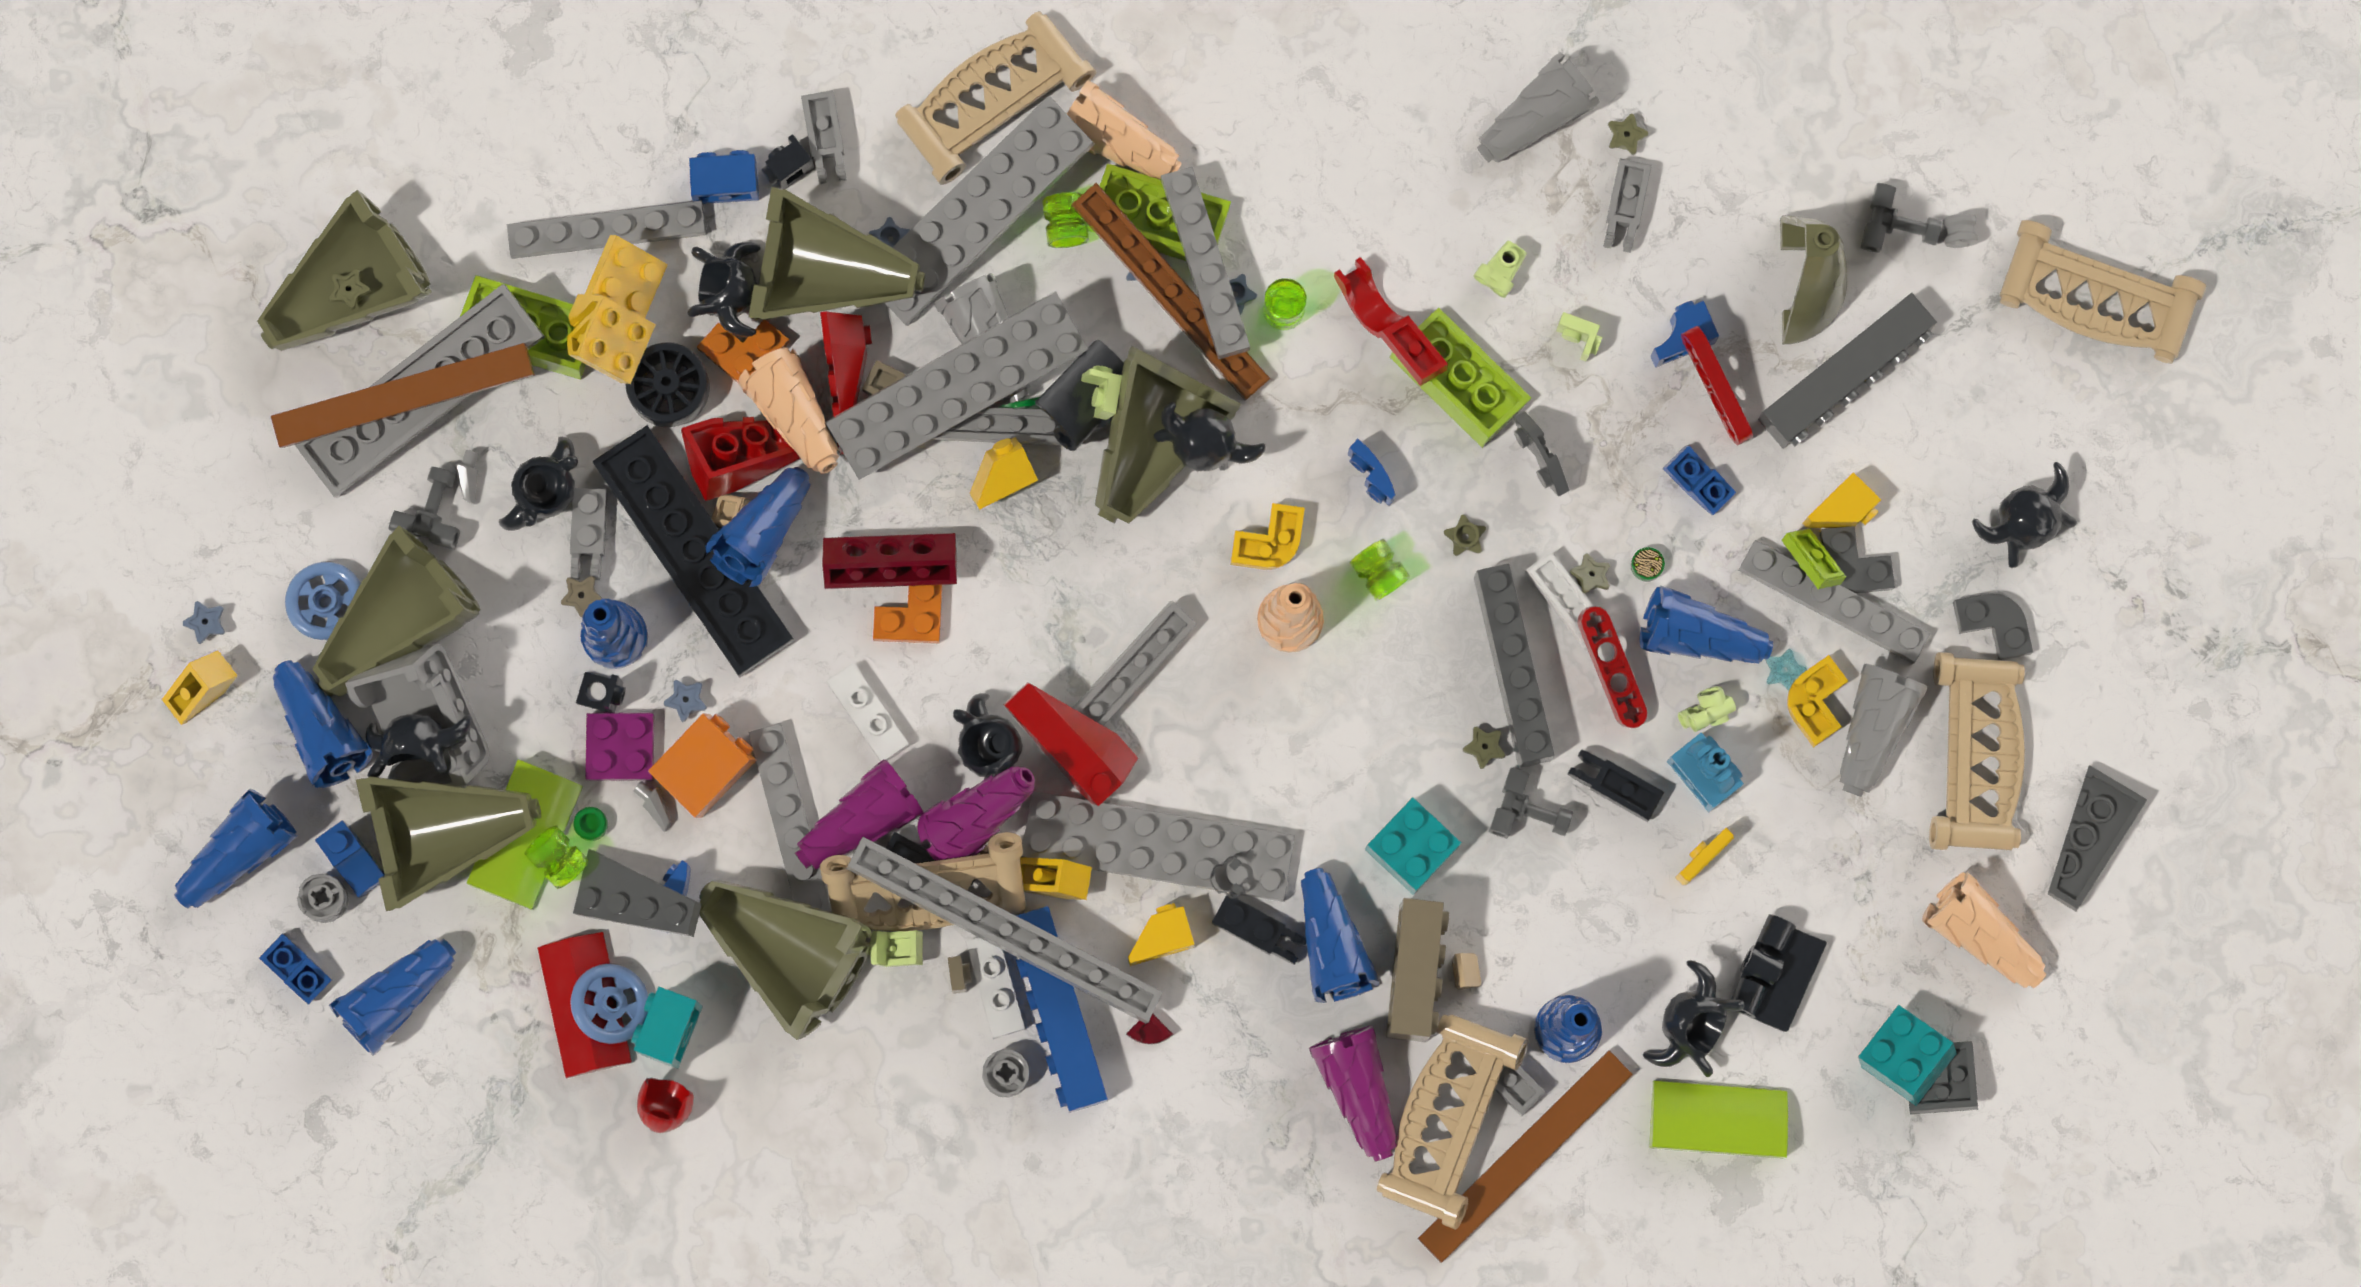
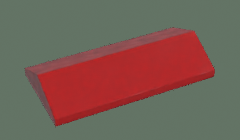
M604 932L570 937L537 947L566 1079L632 1063L628 1040L615 1044L593 1040L581 1031L571 1011L572 991L580 976L592 967L611 964ZM613 977L602 978L603 988L616 987ZM587 990L584 1003L594 1006L593 1001L596 992ZM608 997L606 1003L608 1007L614 1009L616 1001ZM597 1013L592 1019V1022L602 1029L607 1024V1020L599 1017ZM621 1016L616 1021L623 1028L624 1022Z

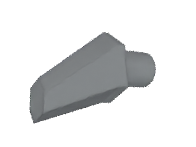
M466 450L462 463L455 464V470L463 499L474 505L478 470H475L474 466L478 453Z
M642 781L639 782L633 792L645 800L643 807L664 832L667 831L671 818L661 789L657 787L652 790Z

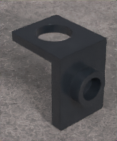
M585 672L576 704L607 713H615L616 707L621 706L623 703L626 687H623V681L617 675L612 674L611 678H606ZM593 683H601L606 689L605 697L597 702L591 701L587 697V689Z

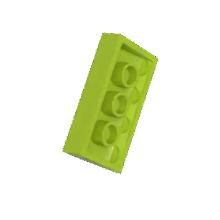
M1107 163L1100 183L1103 191L1159 253L1187 261L1161 180ZM1201 192L1218 245L1231 201ZM1087 224V231L1094 232Z
M475 275L460 316L504 283ZM505 284L545 336L544 339L528 350L532 365L581 380L586 364L569 356L567 347V336L575 329V327L571 326L568 317L573 304Z
M1438 308L1418 328L1448 363L1447 371L1420 386L1393 352L1389 358L1483 448L1513 419V416L1518 414L1531 400V397Z
M518 759L505 790L529 793L532 799L537 798L541 809V818L536 819L537 823L534 828L487 859L476 861L467 884L533 910L583 786Z
M1653 1081L1649 1148L1780 1159L1787 1158V1091Z

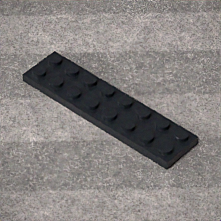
M648 425L592 461L739 678L794 642V638L759 587H749L752 580L747 579L741 585L725 576L710 561L714 552L712 550L707 554L706 545L719 529Z

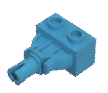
M1702 732L1667 760V763L1708 813L1744 784L1740 779L1743 777L1742 773L1731 762V758L1726 751L1720 748L1711 736L1705 737Z

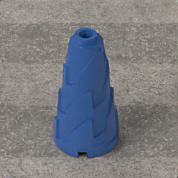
M799 467L785 469L770 485H766L755 499L745 505L729 523L710 538L706 545V553L708 554V552L713 550L714 555L710 561L720 572L741 585L747 579L752 580L749 587L761 584L777 558L776 553L783 543V538L800 512L801 504L810 489V477L807 472Z
M1661 585L1656 587L1652 593L1643 619L1647 620V628L1641 627L1640 647L1646 651L1665 655L1673 653L1701 659V656L1728 662L1736 660L1759 664L1763 659H1769L1773 649V641L1769 640L1768 633L1747 625L1744 620L1718 612L1713 606L1693 600L1687 594Z
M611 599L596 600L589 604L582 616L580 636L586 654L597 664L612 669L624 668L637 661L642 656V651L645 646L647 647L648 643L647 625L640 613L624 602Z
M287 660L280 663L275 668L276 673L273 675V686L286 713L284 717L297 742L294 745L304 764L312 786L314 784L315 788H326L349 779L347 771L354 767L356 773H359L372 759L373 752L362 739L350 720L343 717L331 697L325 695L314 677L308 671L306 672L299 662L293 663L292 660Z
M249 789L229 810L230 814L209 836L211 837L210 841L190 862L191 866L175 884L177 892L174 896L185 908L189 909L191 906L199 908L216 894H222L245 873L250 874L270 856L273 858L298 836L295 835L297 832L293 825L274 804L269 806L263 803L261 805L266 797L259 792Z
M1316 868L1305 872V878L1301 880V888L1304 900L1303 910L1310 963V980L1315 1002L1327 1003L1325 994H1332L1333 1000L1336 1002L1373 990L1371 983L1374 986L1379 985L1377 972L1366 953L1359 932L1350 919L1341 894L1339 895L1331 874L1328 872L1324 873L1323 868Z
M444 938L440 941L436 939L433 941L428 940L410 954L389 965L383 971H378L344 996L336 998L329 1004V1007L337 1018L339 1016L343 1018L342 1025L358 1043L374 1056L381 1050L382 1045L410 1017L413 1010L425 999L433 986L453 968L451 964L455 962L453 956L456 954V951Z
M1564 995L1548 1001L1539 1010L1535 1019L1534 1034L1540 1050L1547 1054L1549 1058L1562 1063H1573L1585 1059L1594 1052L1600 1043L1602 1026L1596 1008L1589 1001L1578 996Z

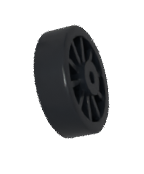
M670 342L658 343L647 347L631 384H625L627 396L637 414L645 421L660 427H676L693 420L706 405L710 392L709 377L701 359L691 349ZM666 362H674L671 369L667 368ZM661 363L662 369L657 371L653 366ZM682 365L687 368V370L678 374ZM648 371L654 376L653 379L644 378ZM691 377L694 378L695 384L683 383V381ZM642 386H649L653 388L643 392ZM681 391L694 392L691 401L682 395ZM657 396L653 406L651 407L648 404L647 400ZM678 398L685 407L675 412L673 400ZM664 400H668L669 413L659 411Z

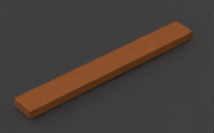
M1097 183L1071 204L1073 209L1244 401L1271 379L1247 351L1218 360L1199 297Z
M521 343L271 415V420L279 448H285L535 376L527 345Z
M1608 1050L1462 1194V1196L1468 1198V1206L1464 1218L1456 1230L1443 1225L1442 1220L1437 1218L1417 1239L1442 1263L1633 1074Z

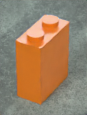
M702 713L648 770L694 818H702L757 761L751 755L753 748L743 738L738 737L735 739L727 731L730 728L729 724L716 713L713 716Z

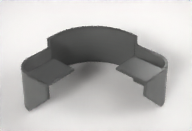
M1229 856L1222 864H1216L1214 866V868L1211 871V875L1213 870L1217 866H1223L1225 862L1230 858L1234 859L1229 864V866L1234 871L1240 866V864H1242V862L1238 860L1235 856ZM1210 875L1211 885L1218 894L1225 893L1231 899H1237L1244 891L1237 883L1231 888L1238 895L1237 897H1232L1225 890L1218 891L1214 887Z

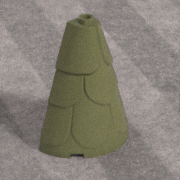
M771 187L766 220L770 222L759 284L754 285L748 317L763 320L810 311L817 313L853 305L856 308L914 298L916 291H923L925 272H920V265L871 234L864 235L831 213L827 214L786 189L781 190Z
M356 190L344 200L321 235L314 240L294 272L287 275L257 320L263 330L261 337L269 348L283 351L333 336L337 330L371 321L376 316L416 304L419 300L431 294L432 291L428 287L431 285L428 276L411 247L392 223L389 224L386 219L379 216L381 210L360 191ZM358 269L360 271L361 283L368 286L371 292L363 296L354 310H351L341 301L330 302L329 296L335 289L332 275L347 276L353 270ZM347 287L346 291H351L352 288Z
M1782 215L1780 218L1781 250H1806V257L1792 308L1782 312V345L1800 343L1815 337L1835 319L1846 296L1847 263L1843 250L1844 243L1833 227L1816 219Z
M1131 345L1127 358L1124 361L1116 414L1112 416L1107 449L1103 450L1095 506L1100 509L1097 515L1114 524L1117 519L1129 524L1170 486V481L1186 467L1174 453L1172 442H1157L1154 438V434L1157 431L1165 429L1161 422V416L1166 405L1175 402V412L1183 417L1197 409H1213L1232 420L1241 403Z
M400 525L388 536L366 578L362 580L344 616L339 618L312 668L320 679L318 682L319 687L331 697L334 694L340 697L348 694L345 683L351 677L430 646L459 630L480 614L479 611L481 609L478 602L461 579L443 560L438 561L435 555L428 552L429 548Z
M380 777L356 780L363 813L371 812L385 875L378 880L386 911L402 908L441 882H447L479 859H487L534 828L537 823L536 819L541 818L538 799H532L529 793L476 785L459 787L426 781L419 783Z
M722 880L707 883L699 895V899H701L699 903L702 904L699 915L727 957L733 958L753 990L758 992L785 1032L789 1033L796 1040L802 1039L816 1030L822 1023L818 1019L821 1015L827 1014L828 1011L833 1013L853 986L867 959L871 944L866 941V937L870 938L872 932L868 926L855 918L813 908L810 904L775 897L769 891Z

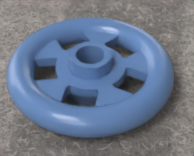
M319 562L305 567L295 575L287 588L285 608L290 622L300 633L317 640H328L339 620L335 614L340 610L342 604L350 605L361 582L351 570L337 563ZM323 575L325 584L312 589L309 581ZM339 580H342L349 588L343 595L333 587ZM300 596H309L308 610L299 609L298 599ZM329 596L331 598L330 605L321 607V599ZM315 615L328 618L325 627L312 624Z
M616 964L598 965L587 970L577 980L571 995L572 1015L581 1031L593 1040L608 1044L621 1043L632 1038L638 1024H644L648 1012L644 1011L648 992L641 979L628 968ZM602 978H615L616 987L603 988ZM631 988L636 1002L627 1004V998L623 993L624 990ZM587 990L596 992L593 1001L594 1006L584 1003ZM608 997L616 1001L614 1009L608 1007L606 1003ZM626 1012L632 1020L622 1028L616 1019ZM596 1013L602 1019L607 1020L604 1029L592 1022Z

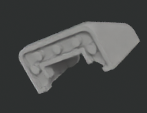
M440 644L424 647L351 677L345 683L348 696L353 703L361 708L372 706L383 732L394 718L406 714L429 715L431 719L439 723L442 729L450 728L467 714H470L472 717L471 728L464 740L455 746L444 749L443 756L447 766L444 774L436 771L434 762H428L424 759L405 760L392 766L388 779L419 783L426 781L460 787L467 785L487 765L489 761L487 742L445 648Z

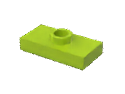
M1810 528L1788 532L1781 540L1817 589L1841 585L1845 580V574Z

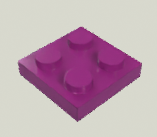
M586 713L585 780L654 781V777L648 770L654 765L655 715L653 713Z

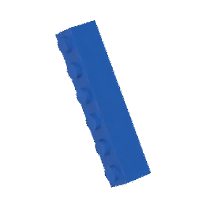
M1049 906L1017 915V917L1058 937ZM1016 959L1021 979L1028 977L1032 989L1025 992L1031 1011L1038 1009L1041 1022L1035 1025L1040 1042H1048L1051 1051L1050 1055L1045 1056L1050 1074H1058L1061 1087L1055 1088L1060 1107L1067 1106L1069 1113L1107 1102L1106 1091L1074 987L1022 959Z

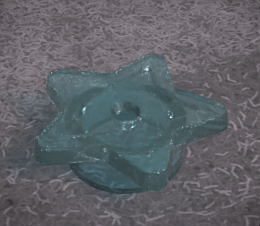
M1788 649L1781 657L1770 656L1768 660L1765 659L1771 670L1766 683L1768 685L1781 683L1787 690L1790 689L1795 678L1807 670L1806 667L1798 664L1794 659L1792 649ZM1785 667L1787 673H1782L1781 669Z

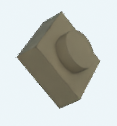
M876 360L861 388L862 392L871 396L905 377L906 374Z
M961 956L948 957L953 994L966 992V984L972 983L969 963L963 964Z

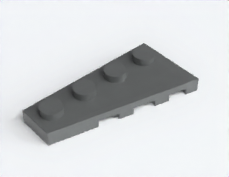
M2089 765L2047 895L2077 912L2147 799Z
M588 849L573 914L694 937L702 904L594 850Z

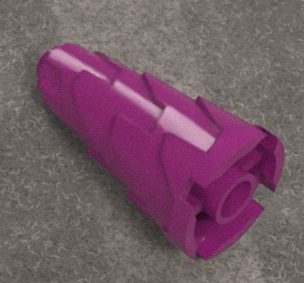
M883 759L861 778V782L839 799L840 803L818 820L814 828L797 843L799 850L795 854L806 869L812 865L817 870L826 858L834 855L846 856L856 850L862 837L874 842L893 829L902 828L924 813L914 795L910 794L906 788L907 785L887 760Z
M1011 767L994 777L992 775L971 789L969 787L965 788L945 802L942 800L930 807L919 817L917 824L921 843L928 839L931 847L926 849V851L936 861L978 855L985 848V844L1000 831L999 827L1020 809L1021 804L1033 792L1035 779L1032 772L1025 767Z
M1368 1025L1343 1032L1338 1037L1333 1039L1332 1037L1327 1038L1309 1047L1310 1054L1314 1058L1328 1090L1331 1089L1343 1118H1347L1356 1141L1361 1149L1364 1150L1366 1156H1373L1374 1161L1391 1157L1393 1155L1392 1149L1397 1147L1395 1142L1396 1134L1388 1106L1390 1100L1382 1075L1384 1069L1374 1027Z

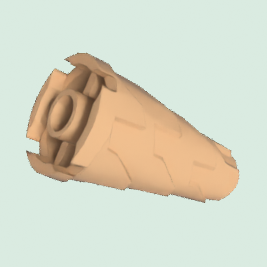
M1089 80L1086 81L1079 92L1080 95L1073 102L1067 115L1095 143L1087 152L1093 155L1097 153L1123 167L1127 165L1144 175L1160 180L1161 175L1179 170L1182 163L1177 160L1179 154L1175 152L1174 147L1148 130L1146 124L1124 110L1122 104L1102 91L1097 84Z
M787 347L769 352L754 361L752 365L756 371L749 375L745 369L738 380L743 392L753 400L773 428L777 429L784 440L797 452L807 468H812L813 471L820 472L821 474L833 470L838 464L837 459L839 455L836 451L839 449L826 426L823 412L815 399L814 390L801 365V358L794 348H792L791 352Z
M1301 583L1283 585L1272 590L1260 604L1257 615L1258 628L1262 638L1271 647L1288 653L1299 652L1309 648L1318 639L1324 623L1323 610L1316 595L1310 588Z
M1968 871L1956 876L1936 895L1939 898L1936 907L1930 903L1925 910L1922 921L1929 928H1933L1959 949L1960 947L1964 948L1984 965L1987 966L1989 964L2014 984L2018 983L2023 988L2028 986L2035 988L2045 978L2046 973L2043 971L2045 964L2042 962V957L2018 933L2019 929L1998 908L1999 904L1979 885L1977 879Z

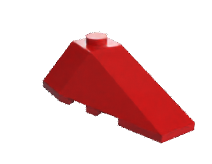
M826 311L820 312L825 356L829 365L828 379L831 396L833 397V416L835 417L858 402L867 359L866 345L872 344L870 325H864L862 315ZM837 443V446H838V449H839V454H840V455L844 454V453L842 452L840 446H839L838 443Z
M743 417L742 421L724 422L723 418H711L682 427L681 429L691 473L705 501L738 491L800 459L797 452L784 440L777 429L773 428L768 420L754 421V417Z
M1028 682L1003 704L1082 796L1098 807L1124 783L1138 760V757L1117 733Z

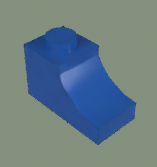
M1688 301L1675 308L1676 312L1673 313L1670 319L1672 325L1671 336L1662 345L1654 348L1650 356L1655 368L1689 355L1683 344L1681 334L1695 326H1698L1703 331L1710 346L1716 343L1719 334L1704 301L1694 304L1693 301Z
M340 821L315 839L333 867L342 875L357 897L361 898L379 885L378 879L385 874L351 826L345 821Z

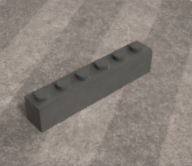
M1910 293L1765 409L1758 418L1759 422L1782 449L1790 443L1794 447L1810 435L1807 432L1808 428L1815 423L1819 427L1834 416L1833 408L1840 403L1845 407L1859 395L1856 391L1864 383L1869 387L1872 386L1884 375L1881 371L1889 363L1895 367L1909 355L1906 350L1914 343L1920 347L1934 335L1931 330L1937 321L1916 296Z
M1504 564L1477 570L1474 582L1518 768L1551 762L1555 756L1510 565Z

